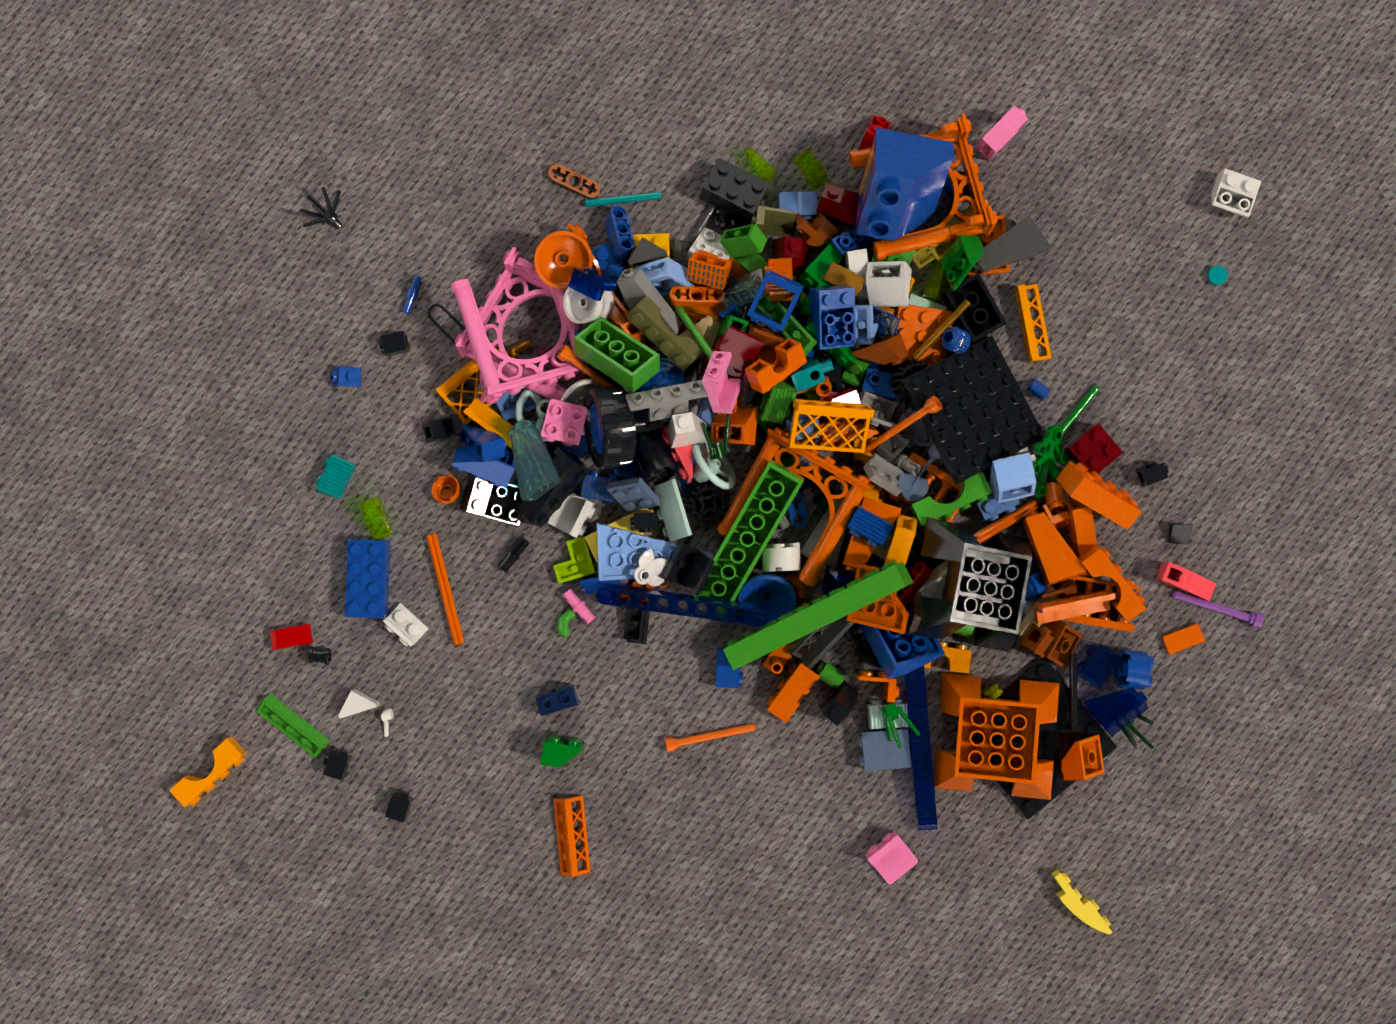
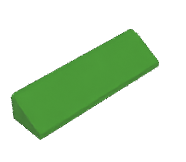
M764 289L756 308L763 315L782 323L787 310L779 301L770 302V296L766 295ZM792 315L783 332L779 330L786 339L791 338L801 343L805 357L817 343Z
M271 693L263 699L256 710L257 713L315 759L330 742L329 739Z

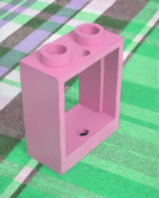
M1014 105L980 140L976 149L990 161L1028 120L1026 113Z

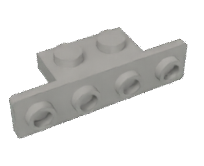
M702 380L626 394V401L630 411L648 408L649 420L655 421L670 418L672 415L688 413L689 400L707 397V393Z

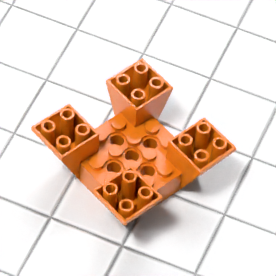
M942 673L939 711L958 717L956 751L936 749L933 788L972 792L974 778L1012 782L1011 796L1051 800L1054 761L1037 759L1039 725L1057 722L1059 683L1020 680L1017 701L980 697L981 676ZM1002 715L1004 722L999 725L993 722L994 716ZM978 732L983 735L980 742H974L971 739L974 733ZM999 734L1003 737L1000 744H994L991 741L994 735ZM1016 736L1023 739L1022 744L1019 746L1012 744V739ZM994 754L1001 756V761L997 764L990 761L991 756Z

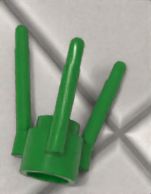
M892 703L881 708L889 741H893V733L899 749L902 748L893 722V720L899 718L898 714L902 716L917 736L920 735V732L903 712L901 706L896 707V704Z

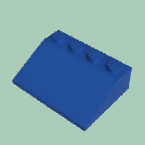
M911 599V600L909 601V603L905 606V609L907 610V612H908L909 614H910L912 599ZM858 624L888 679L905 675L945 655L940 643L935 638L908 634L906 631L905 634Z

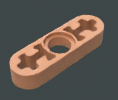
M560 164L550 167L548 174L553 182L589 199H595L600 195V186L596 181ZM560 169L561 174L566 176V173H569L566 177V182H563L564 178L561 176L554 178V173L552 172ZM572 177L580 179L578 186L572 187L569 184ZM583 181H586L585 186L591 188L592 185H594L596 193L592 192L591 194H589L588 189L584 187L583 191H581L580 189L583 186Z

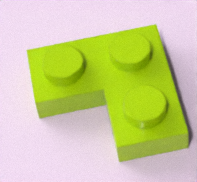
M585 536L566 541L571 560L553 565L558 584L596 573L587 542L584 538Z

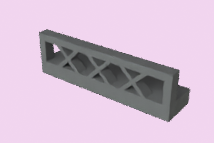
M848 615L801 637L789 651L792 655L800 658L808 668L812 669L854 622L847 621Z

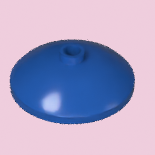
M761 574L750 578L744 583L739 592L738 603L741 612L746 618L754 623L764 625L775 619L779 622L777 618L794 611L796 607V593L792 585L784 578L773 574Z

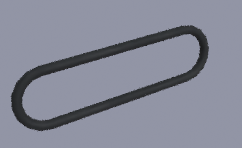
M433 304L428 309L429 319L455 344V340L431 317L430 312L432 308H442L463 330L466 328L444 306Z

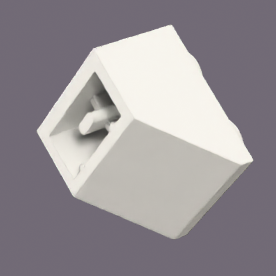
M1225 168L1217 175L1211 193V205L1249 218L1262 181Z
M905 261L868 262L866 287L869 305L875 307L908 306L912 269Z

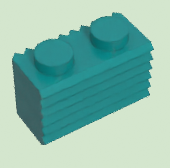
M331 455V458L328 457L324 463L326 469L323 475L320 474L317 478L316 485L318 486L316 490L336 499H341L356 464L336 455Z

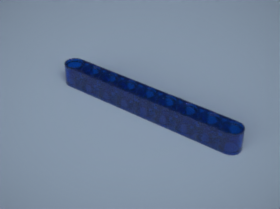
M610 583L603 584L596 593L597 601L603 605L752 626L766 625L770 616L768 607L761 604ZM603 590L609 591L610 594H611V597H610V598L604 597L603 594H602V591H603ZM621 593H627L630 600L622 599ZM640 596H647L649 602L643 603L640 600ZM659 599H666L669 605H661ZM685 601L688 607L681 608L678 602ZM705 604L707 610L701 611L697 605ZM722 606L726 608L727 612L721 614L717 611V607ZM743 609L746 615L743 617L738 616L736 610ZM763 612L766 617L758 619L755 614Z
M924 666L904 675L908 718L920 732V735L917 736L909 726L918 831L938 829Z

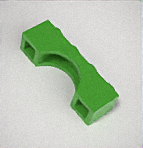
M979 472L962 481L959 496L949 504L938 503L928 496L909 506L915 519H918V525H924L926 528L927 517L937 519L942 516L943 519L954 515L952 511L958 508L960 511L971 507L970 503L975 500L980 503L988 499V494L992 493L983 472Z

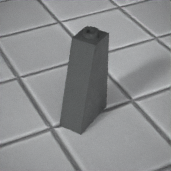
M1028 216L985 246V252L972 269L975 272L978 271L981 275L1045 253L1051 248V245L1031 217Z

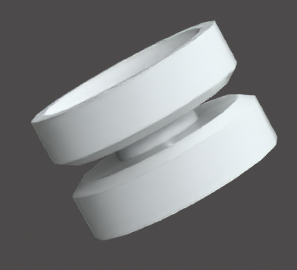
M575 281L565 291L563 307L567 317L572 322L592 324L599 317L608 320L613 311L614 298L607 285L601 282Z

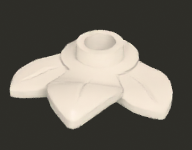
M652 549L646 550L639 557L638 567L633 572L635 581L639 584H649L650 586L662 584L664 578L661 574L664 573L668 560L664 558L655 559Z

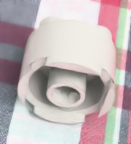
M800 543L767 544L762 552L763 572L801 570Z

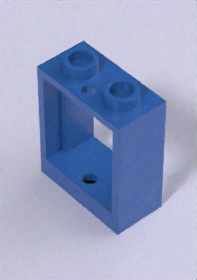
M768 269L747 315L756 323L761 324L763 322L767 324L768 328L775 332H779V330L783 332L804 285ZM768 281L795 294L782 323L755 311Z

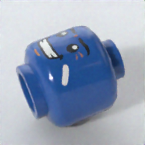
M952 326L942 335L943 347L952 353H964L971 342L968 332L959 327Z

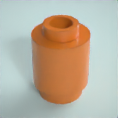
M1056 482L1047 484V492L1044 498L1050 512L1064 510L1066 501L1062 486Z

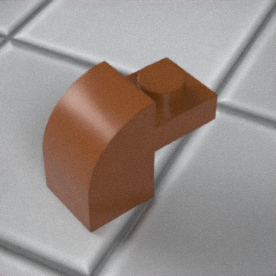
M799 213L795 215L794 221L797 223L795 227L801 232L800 235L803 240L811 246L824 245L839 232L835 224L822 213H819L811 223Z

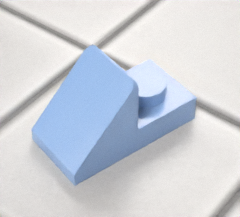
M855 305L856 345H872L878 328V323H873V305Z

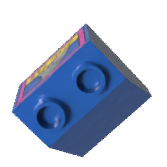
M876 128L858 189L856 234L895 241L932 219L954 158V142Z

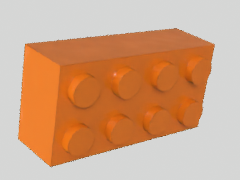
M1070 461L1056 478L1069 496L1128 530L1142 513L1137 506L1139 503L1131 498V494L1125 489H1117V486L1108 479L1105 482L1102 480V476L1095 471L1090 473L1087 471L1088 468L1082 463L1075 464Z

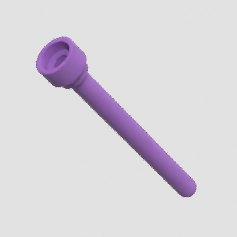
M1177 591L1171 594L1174 599L1245 620L1251 627L1260 629L1264 622V614L1258 612L1248 614Z

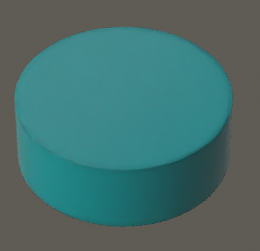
M1219 265L1210 268L1207 272V280L1212 285H1221L1228 277L1227 270Z

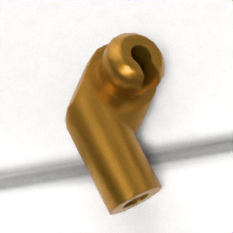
M527 339L510 348L507 354L511 358L519 359L520 353L533 347L530 340Z

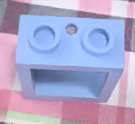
M668 257L636 267V269L640 268L662 297L675 286L694 287L692 281L686 280L688 269Z

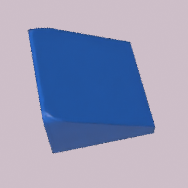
M1036 378L1027 388L1029 392L1040 400L1047 398L1050 391L1048 387Z

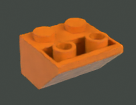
M737 406L736 412L730 416L728 443L755 445L757 406L740 409ZM716 414L712 420L710 434L712 442L721 441L724 443L726 416Z

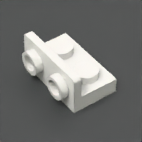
M402 603L383 620L385 623L384 627L389 632H395L399 635L400 642L405 646H414L429 629Z

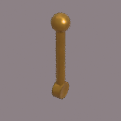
M681 306L685 312L690 311L703 317L709 316V314L696 309ZM711 316L717 322L720 321L718 316Z

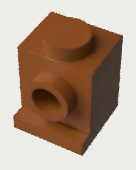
M1033 623L1020 643L1043 658L1045 655L1043 653L1054 637L1050 635L1052 632L1044 625L1038 627Z

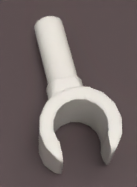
M386 709L381 714L385 737L389 736L388 720L394 719L392 709Z

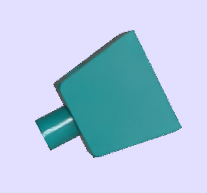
M817 356L807 358V362L791 373L790 375L797 393L825 382L824 373L834 370L831 359L819 362Z

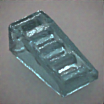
M755 276L724 290L723 293H725L731 304L741 306L753 302L761 283ZM764 289L763 294H762V296H761L760 299H763V298H764L765 293H766V292H765V289ZM731 294L735 295V297L737 298L736 301Z

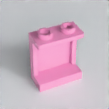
M713 351L702 379L713 413L732 414L741 389V379L729 378L727 372L732 357L731 352Z

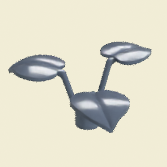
M903 413L898 423H900L909 416ZM919 420L906 427L915 434V437L906 447L913 448L916 444L919 447L930 446L928 452L931 458L915 476L908 471L903 472L899 476L898 485L902 491L901 494L909 502L918 501L927 494L929 483L920 476L935 459L941 458L933 441L922 443L927 438V429Z

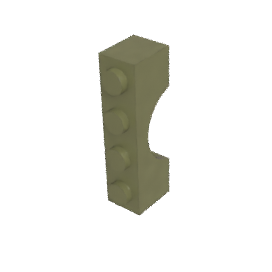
M648 296L644 297L626 318L684 372L703 350L690 337H680L672 333L661 319V309Z

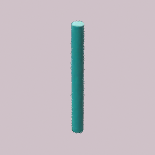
M661 192L585 199L586 207L659 200L661 199Z

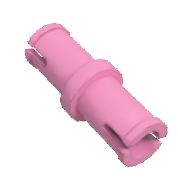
M572 589L563 594L562 597L573 608L572 611L576 612L586 625L596 618L585 606L584 600L581 601Z

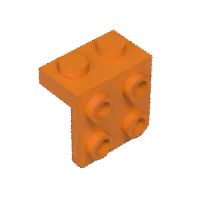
M859 670V673H855L857 680L885 682L884 699L887 702H895V699L899 698L900 689L897 686V679H888L884 671H879L878 675H874L873 672L868 670Z

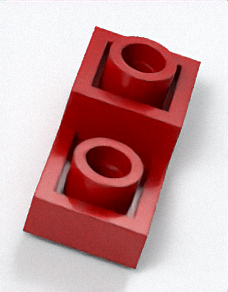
M310 624L269 632L272 651L313 643Z

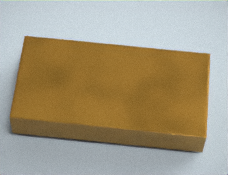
M833 261L823 277L825 281L835 286L847 285L855 287L856 296L859 295L866 281L865 277Z

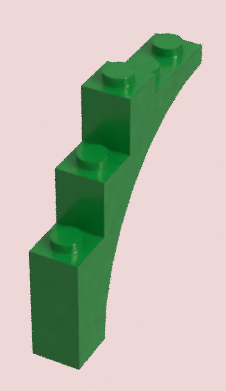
M831 242L798 278L807 288L832 286L823 277L831 262L839 264L844 256L839 254ZM808 295L800 304V308L807 316L811 317ZM811 320L804 329L817 341L813 321ZM849 347L823 349L836 359V362L845 369L858 358L852 355L853 351Z

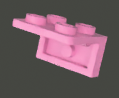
M551 399L548 404L544 424L541 426L540 436L547 441L554 442L558 440L567 446H579L588 412L587 408Z
M895 831L885 835L882 842L877 846H872L865 855L867 860L876 868L888 884H893L918 863V859Z

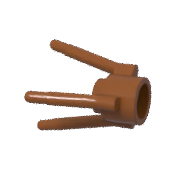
M1072 579L1053 584L1060 585L1059 589L1042 594L1041 598L1060 593L1062 597H1071L1079 593L1075 581Z

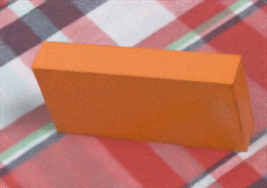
M1199 623L1161 636L1168 655L1205 642Z

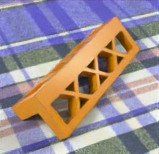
M1018 285L1014 288L1028 363L1052 359L1038 285ZM1034 289L1035 297L1032 302L1028 301L1026 290ZM1031 306L1038 311V317L1035 321L1031 317ZM1035 325L1042 330V335L1039 339L1035 337ZM1038 344L1045 348L1046 356L1039 357Z
M475 398L470 406L464 410L466 415L487 431L496 432L504 438L506 445L524 459L536 447V443L508 421H504L500 415L484 403H481L479 399Z

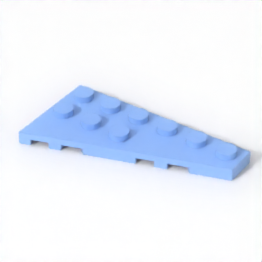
M596 522L598 580L634 579L633 572L638 567L639 557L646 550L652 549L655 559L664 558L669 563L677 544ZM700 550L713 560L712 553Z

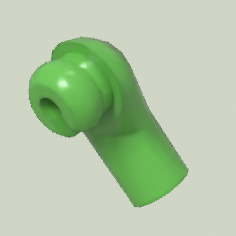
M571 608L557 620V632L562 637L569 636L568 622L576 616Z

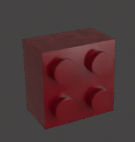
M1099 423L1092 425L1064 449L1076 464L1080 462L1088 468L1087 471L1090 473L1095 471L1098 474L1124 453Z

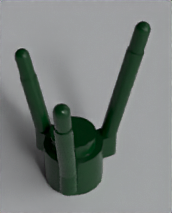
M726 413L724 445L721 444V441L712 443L706 428L707 426L704 422L701 423L711 460L726 457L725 452L729 451V413Z
M1121 708L1115 714L1114 720L1134 747L1137 746L1126 728H1130L1146 745L1154 749V746L1133 726L1135 722L1133 716L1151 725L1154 722L1134 712L1131 708L1127 710Z

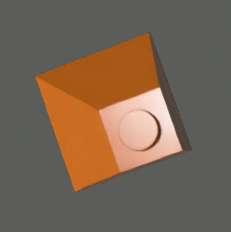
M1099 735L1084 738L1073 744L1061 761V771L1064 780L1085 781L1105 773Z

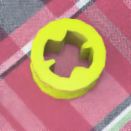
M996 683L987 689L984 695L996 699L1003 693V690L998 689L999 685Z

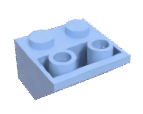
M1030 453L992 461L989 486L997 504L1034 495L1036 478Z

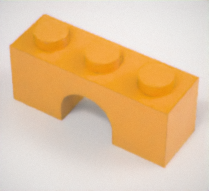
M939 642L948 661L947 670L969 674L972 650L967 649L966 645L955 644L954 648L947 647L948 643ZM931 662L922 667L931 668Z

